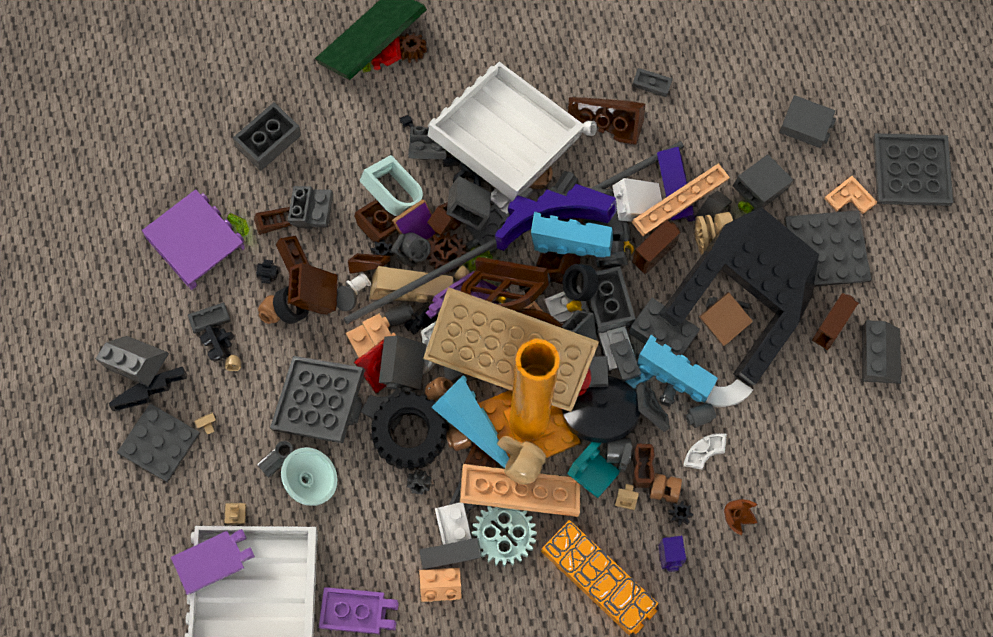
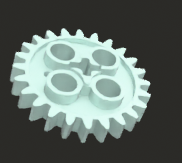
M487 506L488 512L481 510L483 517L476 516L479 524H473V528L477 529V531H473L472 536L479 538L480 548L483 551L482 558L487 555L488 563L494 559L495 566L498 565L499 561H502L503 567L506 566V561H509L512 566L514 565V559L521 562V555L527 558L528 553L526 550L532 551L533 547L530 544H535L536 542L534 538H531L537 535L536 531L531 530L535 528L536 524L529 523L533 517H526L527 511L525 510L521 512L517 509L492 508L491 506ZM505 515L510 521L502 524L499 521V517ZM491 521H494L502 531L508 530V537L516 542L517 546H514L507 536L501 537V531L492 525ZM491 529L496 535L493 538H488L484 534L485 531ZM520 529L524 535L521 538H517L513 535V531ZM506 543L510 549L507 552H502L499 549V545Z

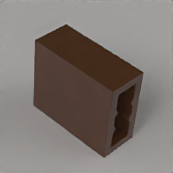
M666 220L635 249L632 263L645 275L676 246L681 233L678 226Z
M305 263L290 267L288 304L319 314H328L336 311L338 275Z
M844 293L840 295L813 337V342L829 350L859 304L854 297Z

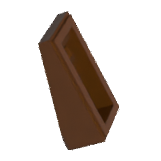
M290 207L256 213L254 222L258 235L292 226L288 221H285L283 213L289 212ZM277 215L280 216V219H281V222H280V223H278V220H277V217H276ZM270 217H272V220H273V223H274V224H270V221H269V218H270Z
M357 253L348 260L349 273L353 274L377 269L378 266L383 267L391 259L389 256Z

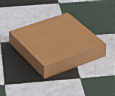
M729 292L699 316L723 346L753 322Z

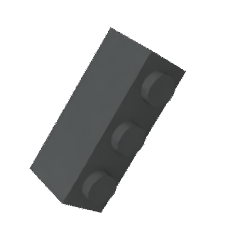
M865 321L862 326L863 382L901 384L900 328L886 321Z
M124 336L106 342L95 359L106 369L149 386L169 353L129 336Z

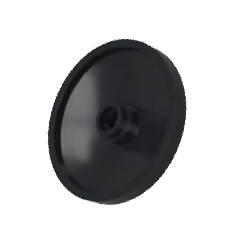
M608 376V387H588L584 394L577 397L572 412L562 409L564 422L571 432L584 440L595 443H608L624 438L635 429L641 414L638 409L636 391L625 381L622 382L621 379Z

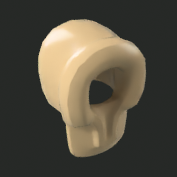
M503 436L497 442V445L510 454L504 469L505 474L511 480L522 485L534 482L539 476L546 460L543 450L532 442L526 441L522 443L512 437Z

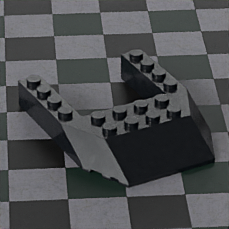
M760 207L725 224L659 315L672 326L682 324L719 271L725 272L775 313L733 373L734 376L746 385H756L798 326L813 296L819 254L765 209Z

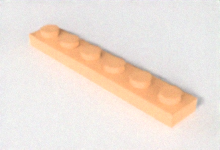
M718 163L633 219L632 223L644 237L666 220L671 219L727 182L730 177Z

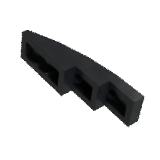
M179 367L155 375L149 386L138 383L109 402V407L112 411L151 403L150 395L169 391L168 383L187 379L186 372L183 367Z

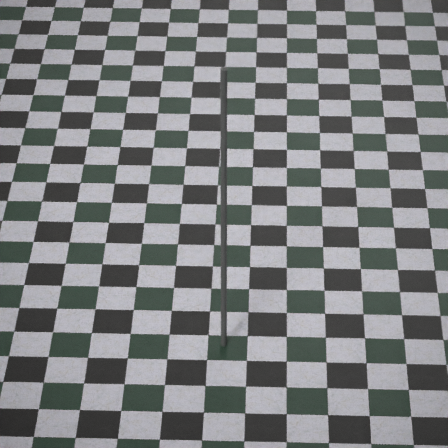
M679 141L678 143L664 150L675 147H679V149L684 148V145L681 141ZM657 154L596 186L606 189L623 178H627L659 161ZM493 239L344 317L345 323L348 325L496 247V240Z

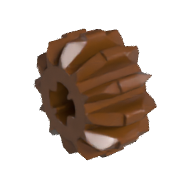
M406 32L405 37L400 36L402 61L408 58V63L410 64L412 59L417 63L418 57L424 58L427 47L426 41L422 40L421 34L416 36L415 32L412 35Z

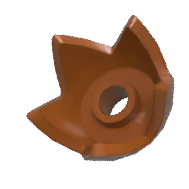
M745 499L729 502L724 509L725 520L728 526L742 536L741 524L757 523L750 508L756 507L758 504Z

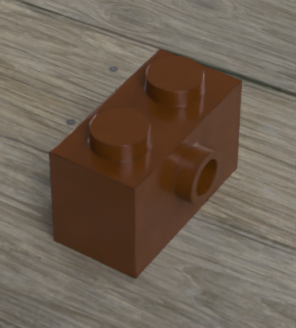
M448 202L439 205L427 222L440 235L450 230H456L462 224L461 221L446 214Z

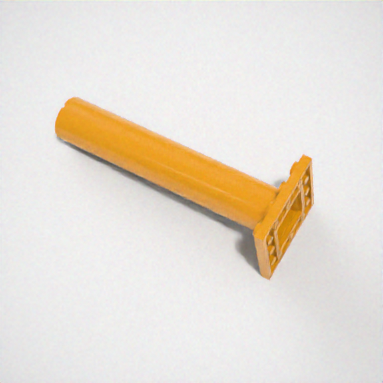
M530 340L521 345L517 351L513 391L508 390L478 404L480 408H484L498 433L497 437L499 440L503 436H509L522 443L526 441L532 442L543 450L546 458H549L577 446L581 442L578 436L572 433L565 424L562 409L552 405L560 357L554 345L546 340Z

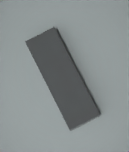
M479 538L419 549L423 569L482 558Z

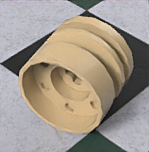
M730 212L715 214L714 223L710 215H705V218L703 216L696 217L695 240L701 255L721 228L733 221Z

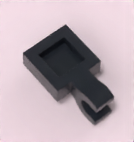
M429 302L425 303L414 313L415 319L409 320L404 324L407 331L410 330L413 335L421 327L425 329L437 320L438 314L433 318L426 314V311L429 310L428 307L431 305Z

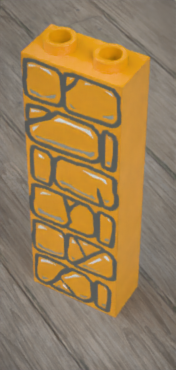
M570 520L542 548L541 552L629 636L633 632L637 634L644 627L642 622L646 617L650 620L657 613L655 608L659 603Z

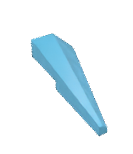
M463 375L431 408L505 468L509 457L506 451L497 445L499 441L498 433L484 408H480L475 399L476 394L474 391L471 392L466 383L467 379Z

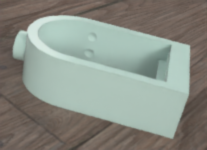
M392 155L364 169L360 178V182L389 213L395 216H399L423 197L420 185ZM390 173L409 193L414 202L404 203L398 201L377 179Z

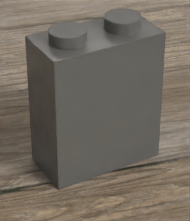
M794 95L779 133L821 148L823 143L827 144L830 133L827 132L835 124L836 118L833 116L836 110Z
M767 154L740 174L732 186L755 209H758L760 207L764 208L790 187L793 179Z
M458 176L449 189L446 214L480 231L489 218L491 192Z
M398 335L384 337L379 383L387 385L386 388L389 389L400 388L401 392L405 393L421 390L426 344Z

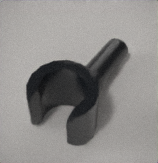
M409 115L400 118L403 128L407 126L410 129L415 127Z

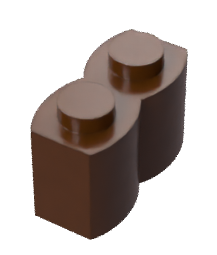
M637 444L633 453L635 469L632 481L635 488H649L654 479V468L652 465L654 448L652 444Z

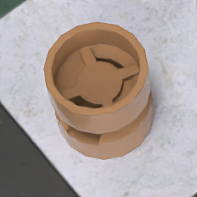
M654 473L649 498L657 500L665 498L666 502L677 504L682 479L676 477L667 479L665 475ZM666 486L670 487L669 491H665Z

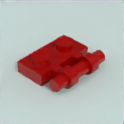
M399 36L382 50L381 54H378L371 60L374 70H379L381 63L389 66L402 59Z

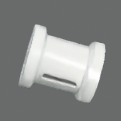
M359 272L357 277L351 281H346V284L358 295V292L364 287L370 286L371 282L363 272Z

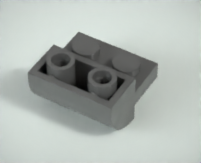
M423 126L411 127L408 158L446 160L447 150L427 136L429 128Z
M293 186L287 221L298 228L328 227L333 191L315 190L311 186Z

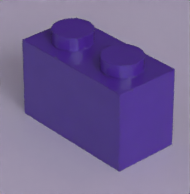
M683 536L662 538L658 545L662 569H667V572L678 571L679 567H682L686 561Z

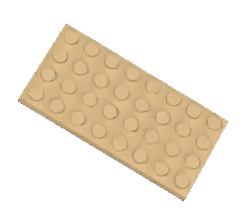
M448 287L423 359L513 391L517 351L521 345L530 340H546L554 345L560 357L552 405L572 412L599 341Z

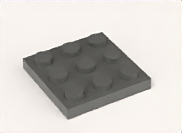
M150 403L117 453L168 483L200 432Z

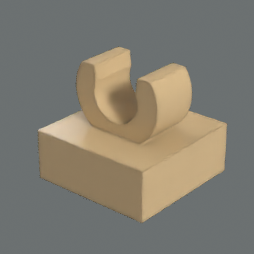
M213 412L194 420L197 428L203 426L207 435L214 432L211 422L215 421L216 418Z
M626 484L624 490L619 489L615 506L635 510L639 493L633 492L634 485Z
M226 503L225 524H245L246 503Z

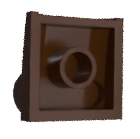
M377 199L354 214L359 228L373 242L379 243L383 239L386 241L389 235L397 231L392 222L397 216L389 213Z

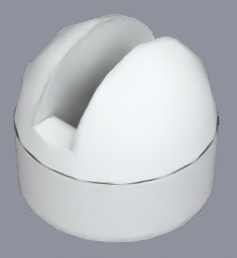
M586 121L583 123L585 125L583 133L587 136H594L597 130L596 122Z

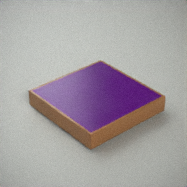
M423 199L392 220L399 234L413 232L426 240L437 234L427 223L432 213Z

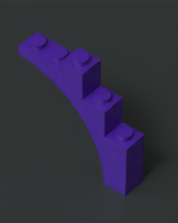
M575 184L566 196L546 190L538 198L537 202L517 195L509 203V216L505 224L495 234L497 249L504 251L520 235L532 229L534 212L541 213V217L550 218V215L557 216L558 220L582 218L609 223L617 212L616 198Z

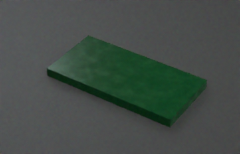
M379 0L315 59L320 65L351 80L427 9L424 4L416 0Z

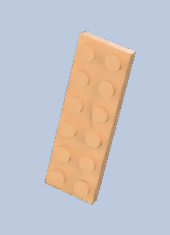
M463 464L460 503L578 517L580 514V484L572 477L540 473L534 482L522 485L511 480L505 474L504 469Z

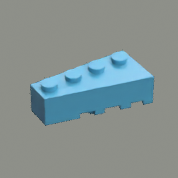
M534 212L531 229L534 250L541 253L557 252L558 254L572 253L579 256L595 255L600 258L611 256L613 242L612 227L593 223L582 225L573 219L565 222L558 220L557 216L550 215V218L541 217V213Z
M650 335L638 358L637 364L640 371L646 374L651 373L656 376L658 381L674 385L673 388L678 392H685L691 395L690 397L693 400L705 403L718 378L697 364H694V366L690 365L688 358L683 355L676 356L671 351V347L666 344L663 346L655 342L657 338Z

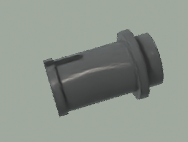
M667 383L663 395L660 396V403L662 405L670 407L671 404H674V397L677 391L673 388L674 385Z

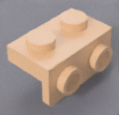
M460 568L419 570L422 602L461 599Z

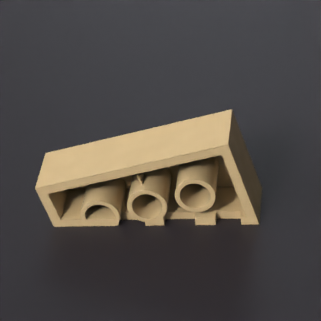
M378 266L371 277L370 299L379 300L428 273ZM441 275L393 301L434 303L432 301L434 296L453 284V276Z

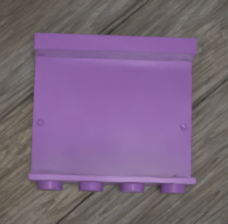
M196 189L142 230L144 237L191 290L197 286L195 281L238 247L242 250L245 249L243 237L238 232L235 234L232 231L233 227L227 219L223 220L220 217V211L215 206L211 207L208 204L209 199L204 193L200 195Z

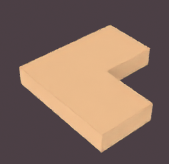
M853 176L824 198L836 212L850 201L862 214L877 204V201Z

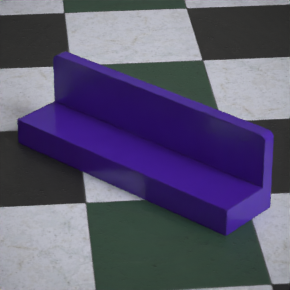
M679 147L657 152L666 197L688 184ZM693 205L672 217L671 220L687 218L688 222L695 221Z

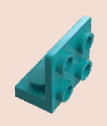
M591 442L573 462L567 474L595 497L599 498L620 474V471L611 463H606V459L599 455L600 450L598 448L601 443Z

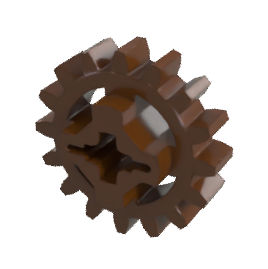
M447 232L445 236L442 234L440 237L433 235V241H428L431 249L426 259L430 260V266L435 264L436 270L449 263L452 259H457L466 254L467 252L464 251L466 250V244H462V238L457 240L456 233L453 236H450V232ZM446 246H448V252L446 257H444Z

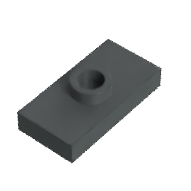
M224 302L188 314L194 334L206 330L205 327L211 325L213 328L231 322Z

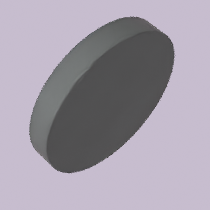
M340 286L337 288L336 306L342 311H350L355 307L357 297L355 291L350 286Z

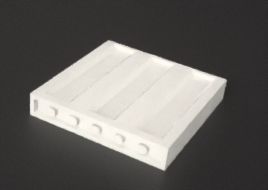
M498 62L495 66H490L483 77H478L472 87H467L460 98L456 97L449 108H444L437 119L433 118L430 121L427 136L513 201L517 195L521 196L582 135L585 125L501 62Z
M195 526V532L191 533V544H194V546L225 531H228L231 536L236 531L243 529L247 539L236 544L240 552L251 547L255 557L242 563L244 569L187 595L190 613H186V625H189L188 633H185V637H314L317 527Z

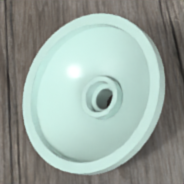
M299 448L290 453L283 462L281 468L282 483L287 493L295 501L307 506H317L332 497L337 487V473L333 463L324 453L313 448Z

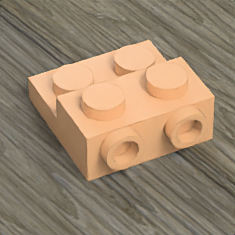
M380 313L363 321V325L346 333L358 358L381 342L384 337L396 336L395 333H390L388 329L390 324L386 317H381Z

